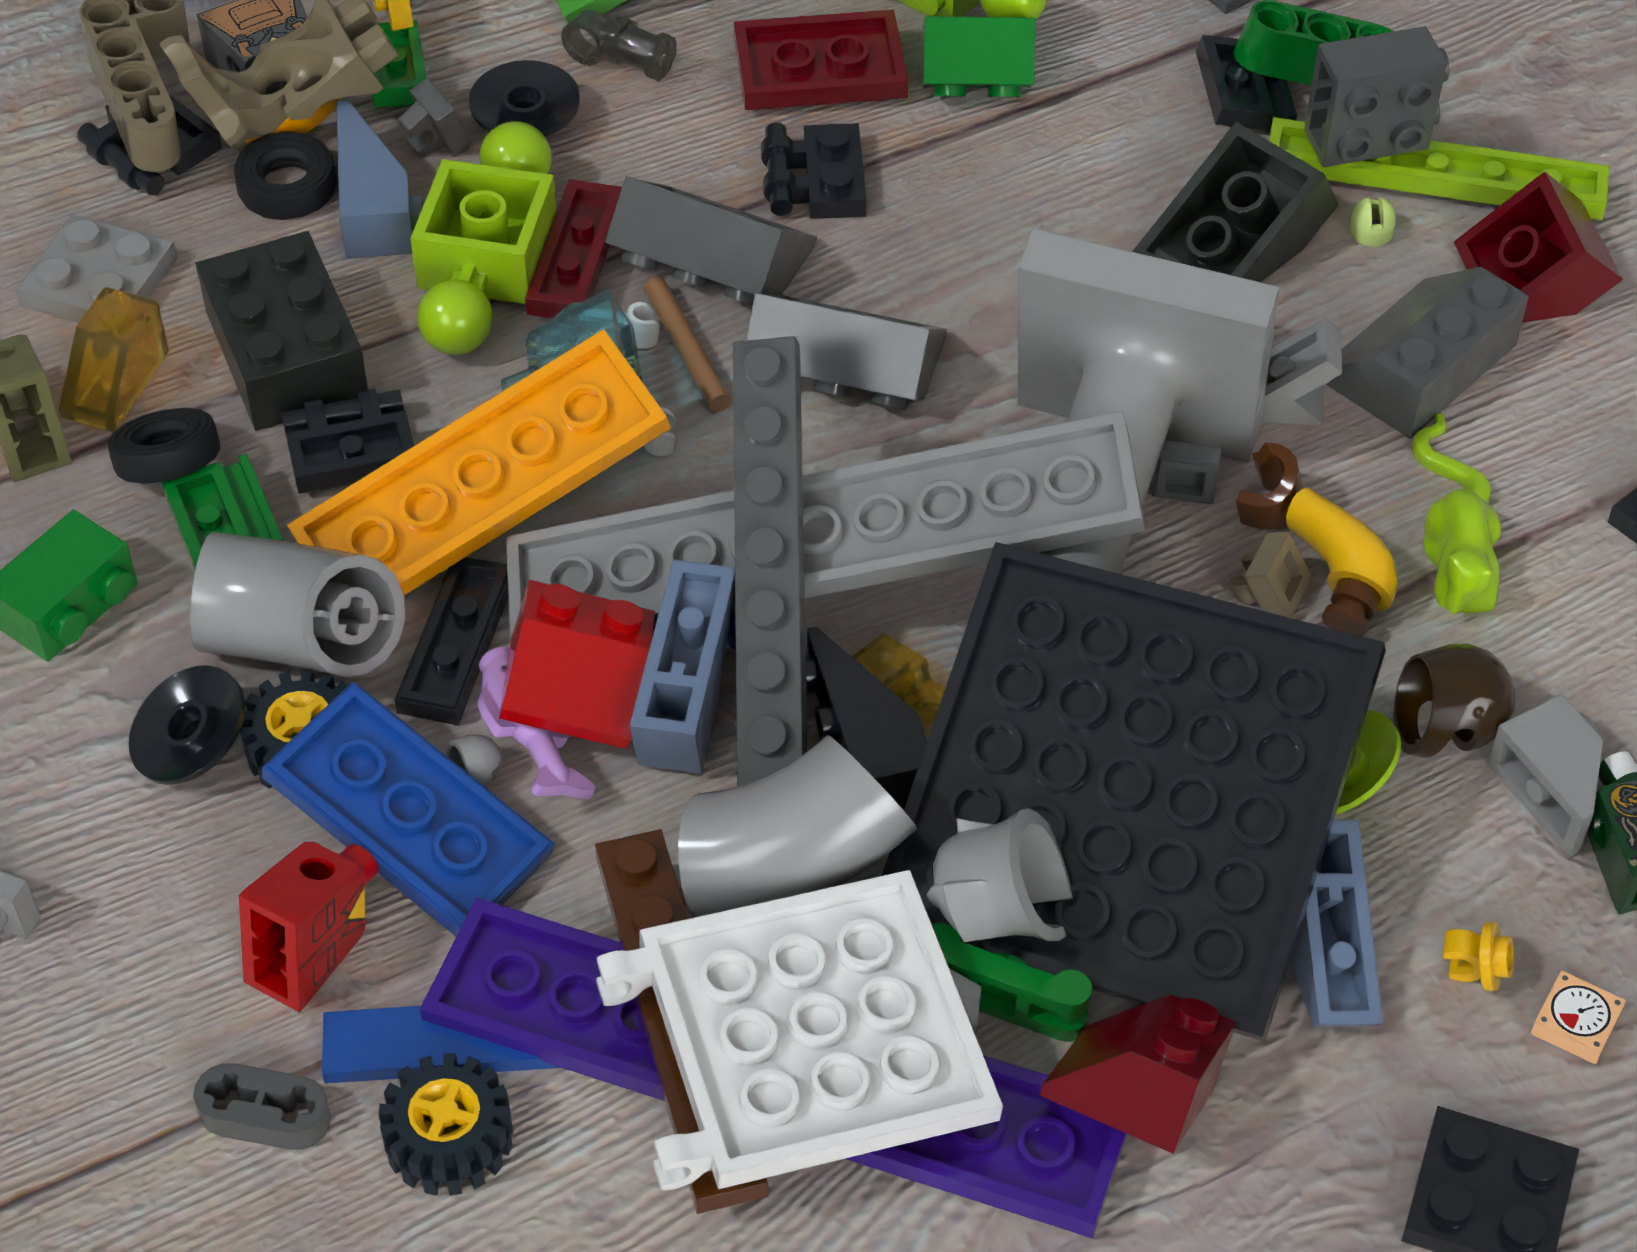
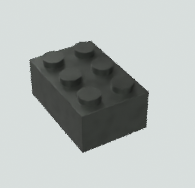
M309 231L195 262L207 316L255 431L283 423L281 412L304 408V401L321 398L323 404L357 398V391L368 389L362 348Z

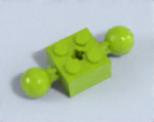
M517 121L506 122L491 130L481 145L480 164L442 159L410 240L417 288L428 290L418 306L417 323L419 331L432 348L444 354H467L484 343L493 324V312L488 299L525 304L527 291L557 213L554 175L549 174L552 164L551 148L545 136L530 124Z

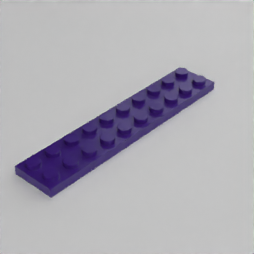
M476 897L420 1007L422 1020L542 1058L545 1063L665 1101L636 998L619 1005L603 1006L596 983V978L601 976L597 965V957L608 952L622 950L620 942ZM983 1055L1003 1105L1000 1121L845 1158L849 1161L1093 1239L1128 1134L1040 1096L1042 1085L1049 1075Z

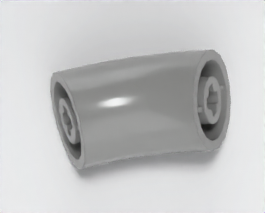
M212 531L206 537L195 569L190 607L191 640L194 649L198 652L284 664L349 678L370 673L388 659L399 643L405 622L404 594L396 575L381 560L336 549Z
M827 735L808 752L787 766L763 778L725 790L698 793L689 798L682 813L678 834V864L682 890L691 913L694 917L835 887L855 877L882 859L911 835L917 827L875 778L836 740Z

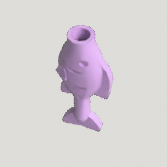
M497 647L488 651L479 663L483 679L482 692L478 698V709L495 737L511 736L529 750L539 770L531 788L533 795H564L590 799L596 786L581 773L566 766L558 748H563L569 737L568 735L499 719L509 648Z

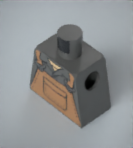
M235 0L196 14L206 59L217 69L237 73L251 67L256 56L261 52L259 45L289 34L300 27L307 18L301 0ZM281 81L270 84L266 88L265 95L273 94L283 89L287 82Z

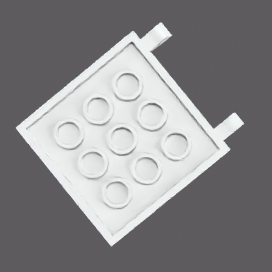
M910 870L641 929L639 949L612 951L597 957V965L601 976L596 978V983L603 1006H613L628 1002L638 996L644 989L653 987L699 1129L698 1132L673 1134L654 1141L658 1159L653 1160V1166L661 1190H673L684 1187L711 1170L718 1189L1000 1121L1003 1108L1002 1102Z

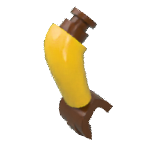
M1265 442L1259 452L1252 453L1263 487L1271 492L1255 494L1245 490L1240 491L1236 499V505L1241 524L1267 530L1288 526L1289 530L1316 551L1328 564L1330 572L1327 583L1333 591L1330 599L1332 604L1326 606L1322 615L1323 622L1331 629L1363 637L1369 626L1367 620L1371 619L1376 611H1384L1390 608L1394 601L1398 580L1396 564L1382 539L1359 519L1314 490L1302 487L1297 458L1288 448L1278 443Z

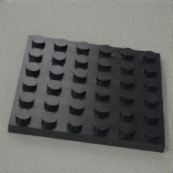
M995 542L904 808L905 813L914 822L917 829L889 853L882 876L910 870L931 924L945 923L951 926L941 911L928 900L927 892L934 884L933 863L939 848L947 839L958 833L957 818L986 824H997L1008 819L1021 809L1030 808L1038 812L1050 825L1065 863L1073 895L1072 899L1032 903L1044 923L1063 926L1066 937L1060 941H1046L1033 936L1010 935L964 943L995 954L1008 953L1023 960L1028 966L1053 975L1069 969L1080 971L1090 979L1092 990L1142 1005L1169 994L1182 999H1199L1212 1005L1220 1015L1236 1021L1234 1033L1266 1042L1386 652L1385 643Z

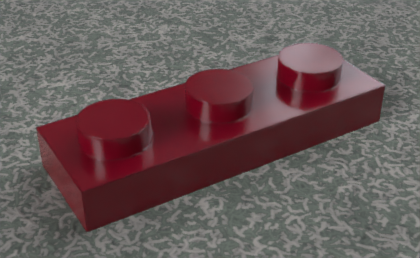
M568 180L525 297L527 315L580 323V313L582 310H588L610 248V244L605 243L622 187Z

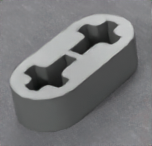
M223 1063L211 1067L203 1073L194 1087L193 1098L202 1125L210 1133L221 1137L284 1149L302 1150L320 1141L330 1127L331 1115L324 1090L315 1080L305 1076L236 1063ZM230 1090L239 1091L241 1100H231L226 1110H218L215 1099L225 1100ZM298 1103H306L309 1113H300L295 1123H287L283 1112H294Z

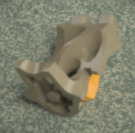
M315 0L311 12L300 27L283 37L259 45L261 52L256 56L251 67L238 73L213 68L193 49L182 35L170 36L160 42L163 51L177 70L178 78L183 87L207 114L225 142L230 147L233 146L239 151L247 147L252 141L268 134L287 131L308 133L322 123L337 108L336 101L342 100L343 97L379 93L383 86L375 72L399 57L393 44L378 25L380 21L366 0H344L335 7L329 0ZM281 81L287 82L283 89L273 94L265 95L266 88L270 84Z

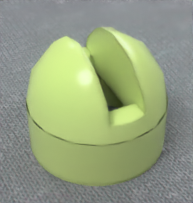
M1369 197L1362 199L1355 205L1351 213L1349 234L1362 245L1375 247L1387 244L1393 238L1396 226V211L1394 207L1382 197H1379L1378 200L1370 199ZM1372 219L1380 221V224H1372Z

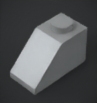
M1560 694L1500 724L1487 764L1569 858L1581 851L1594 813L1603 738L1598 734L1591 719L1585 714L1579 713L1563 694Z

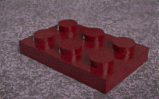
M894 9L734 21V41L745 110L908 98V76Z

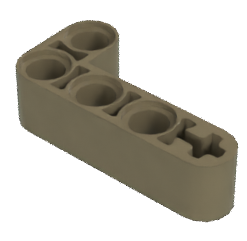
M184 0L84 1L79 8L87 57L132 163L137 168L148 172H159L172 168L179 162L182 156L175 109L154 59L167 57L160 42L170 36L182 35L188 43L190 42Z

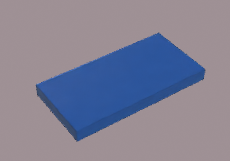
M354 681L262 767L261 778L344 846L356 844L366 849L376 860L378 873L455 937L459 933L476 897L503 905L552 855L555 843Z

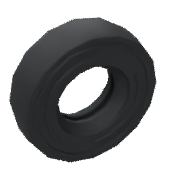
M287 131L268 134L254 140L240 152L234 165L235 182L239 198L250 211L265 218L286 220L300 218L315 212L331 199L337 183L331 151L321 140L304 133ZM282 167H298L307 172L302 179L288 184H273L264 179L269 172Z
M194 408L164 409L142 415L116 429L107 441L110 459L116 475L127 482L141 484L165 482L184 477L205 467L216 458L220 451V440L211 414Z

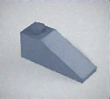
M337 100L339 215L346 259L412 254L410 238L423 208L421 195L410 196L407 171L348 100Z
M674 559L672 561L630 722L638 765L702 774L718 707L735 593L734 567Z
M1358 820L1333 821L1290 960L1313 1027H1378L1384 1024Z

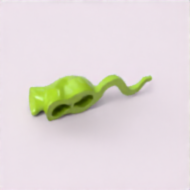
M1437 413L1434 415V425L1425 427L1415 434L1411 447L1415 459L1423 467L1463 485L1465 489H1457L1435 501L1426 514L1423 548L1427 557L1438 569L1434 584L1436 601L1439 606L1446 608L1451 614L1459 612H1489L1495 608L1497 603L1500 567L1493 546L1501 535V523L1497 513L1488 504L1492 488L1487 477L1477 469L1436 452L1430 446L1429 442L1433 438L1442 435L1447 428L1444 414Z

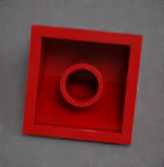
M529 579L510 641L499 719L627 749L631 740L630 722L652 642L655 611L638 607L626 600H610L578 592L562 584H546Z

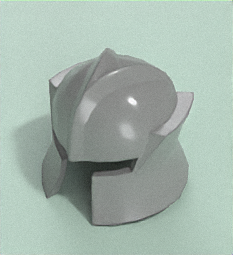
M1030 808L1021 809L1008 819L997 824H986L957 818L958 833L942 844L933 863L934 884L927 892V898L932 905L941 911L951 926L958 931L963 942L1010 935L1033 936L1046 941H1060L1065 938L1064 927L1044 923L1032 903L1073 898L1065 863L1049 823L1038 812Z

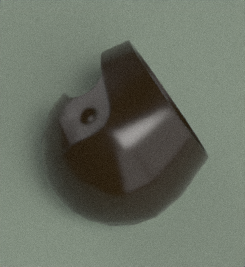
M1469 643L1448 644L1410 657L1405 663L1398 680L1393 710L1394 725L1400 734L1402 751L1409 755L1430 758L1439 753L1451 738L1462 751L1479 749L1495 739L1498 726L1510 720L1514 712L1515 689L1512 678L1500 659L1490 651ZM1427 701H1432L1430 720L1421 738L1418 730V712L1421 705Z

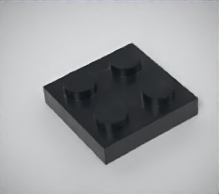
M1437 1106L1401 1241L1434 1252H1556L1579 1149Z

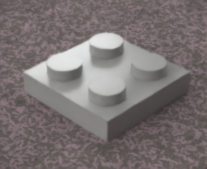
M71 214L16 289L20 307L124 335L177 259L174 241Z

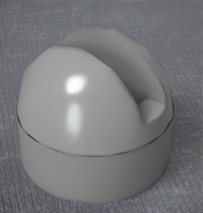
M466 735L449 741L448 758L482 785L495 779L500 770L501 752L500 747L491 738L484 735Z

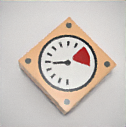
M1561 970L1534 1022L1530 1034L1596 1065L1627 1000Z

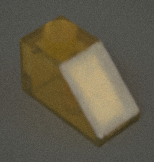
M108 287L103 288L76 326L59 404V413L62 418L114 432L170 351L158 301Z

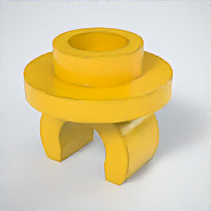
M1484 922L1481 935L1465 929L1446 931L1443 957L1444 959H1450L1449 979L1472 982L1481 978L1484 991H1497L1501 978H1511L1513 973L1514 946L1512 937L1501 936L1498 922Z

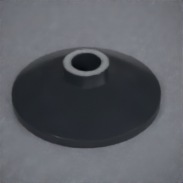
M532 60L509 62L490 69L474 83L469 95L472 117L487 132L503 123L517 121L530 124L537 128L544 136H548L568 125L577 114L580 105L578 86L566 71L546 62Z
M202 665L179 671L159 684L142 703L131 726L129 753L136 769L147 779L155 783L174 785L193 780L214 767L230 750L243 724L245 698L239 683L221 668Z

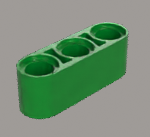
M1262 0L1252 6L1233 53L1236 61L1248 71L1311 86L1319 44L1394 31L1372 22L1274 0Z

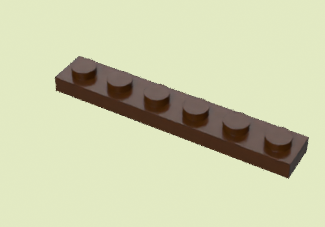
M662 829L595 844L596 860L622 950L629 951L640 948L639 937L641 929L688 919ZM651 986L644 989L635 998L674 1134L698 1132L696 1119L653 987ZM711 1170L689 1184L697 1214L768 1197L767 1178L718 1189Z

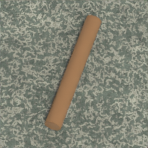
M654 277L648 280L644 286V291L709 409L712 412L725 410L731 403V397L666 281L662 277Z

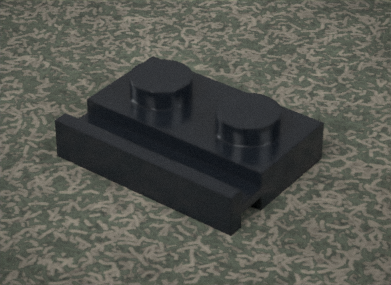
M1202 35L1196 49V55L1215 125L1232 127L1235 122H1238L1246 128L1267 130L1269 124H1272L1273 117L1290 120L1297 119L1287 80L1260 75L1242 67L1236 61L1233 53L1238 39Z

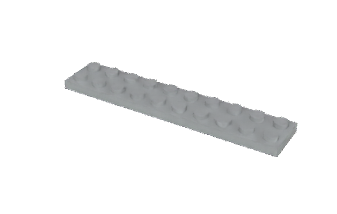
M1124 410L804 475L805 599L988 563L995 542L1039 553L1145 532ZM734 490L506 536L510 641L529 579L546 584H562L578 592L610 600H626L638 607L654 610V629L673 559L735 568ZM734 593L732 613H735V612H736V607H735V593Z

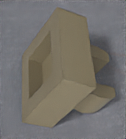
M1289 532L1267 533L1257 552L1243 555L1241 562L1246 570L1245 576L1233 577L1230 579L1229 584L1239 602L1254 603L1258 601L1262 611L1292 618L1312 576Z

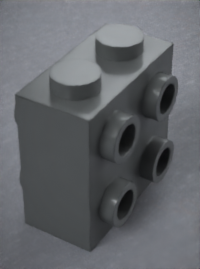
M1426 26L1318 45L1304 132L1322 167L1429 149L1433 127L1440 120L1439 99L1443 82H1446L1449 78L1450 66L1446 51L1441 47L1438 48Z

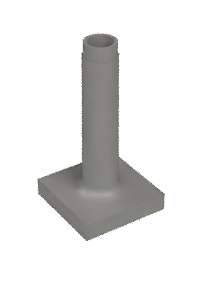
M1032 228L1018 267L1017 405L1067 417V422L1124 410L1141 507L1143 506L1164 441L1221 447L1220 456L1249 463L1262 420L1280 287ZM1133 534L1039 553L1120 574Z

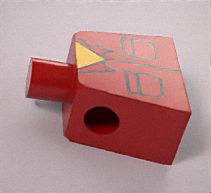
M314 841L303 842L238 895L244 983L297 1012H300L308 1004L362 937L365 930V886L378 873L377 862L366 849L356 844H350L340 854H337Z

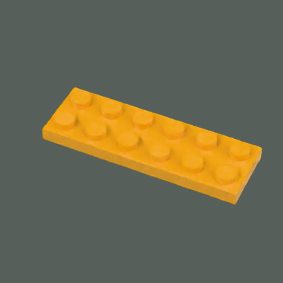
M605 329L303 514L287 524L299 544L347 551L381 560L396 575L403 594L406 595L671 429V426L663 410Z

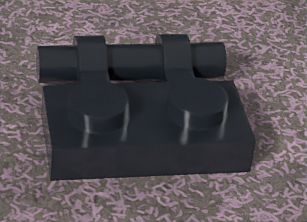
M169 95L175 109L182 155L179 162L170 170L179 176L222 149L219 131ZM106 105L109 123L101 128H98L91 122L83 124L77 132L78 140L86 146V151L90 157L101 165L110 164L117 170L119 179L132 189H142L149 195L158 194L164 186V178L157 172L143 171L132 163L127 150L124 148L125 145L109 107Z
M771 123L765 128V138L760 146L762 162L768 168V172L763 178V191L765 198L770 202V209L773 214L785 216L792 211L793 204L809 203L810 219L866 217V191L859 123L804 125V141H792L787 136L786 126L782 123ZM790 169H806V175L795 176Z
M375 388L357 391V398L323 404L321 398L304 401V408L281 412L298 494L355 483L414 446L400 389L378 394Z

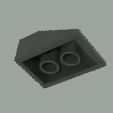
M1235 122L1132 252L1262 282L1300 253L1339 205L1323 172Z

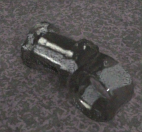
M588 9L576 15L561 32L562 44L575 61L587 66L596 65L601 59L614 65L626 63L643 70L645 76L656 81L663 79L670 71L677 51L676 38L669 34L661 32L657 35L639 28L638 23L629 18L622 17L616 20ZM580 28L587 31L593 37L597 47L591 45L583 37Z

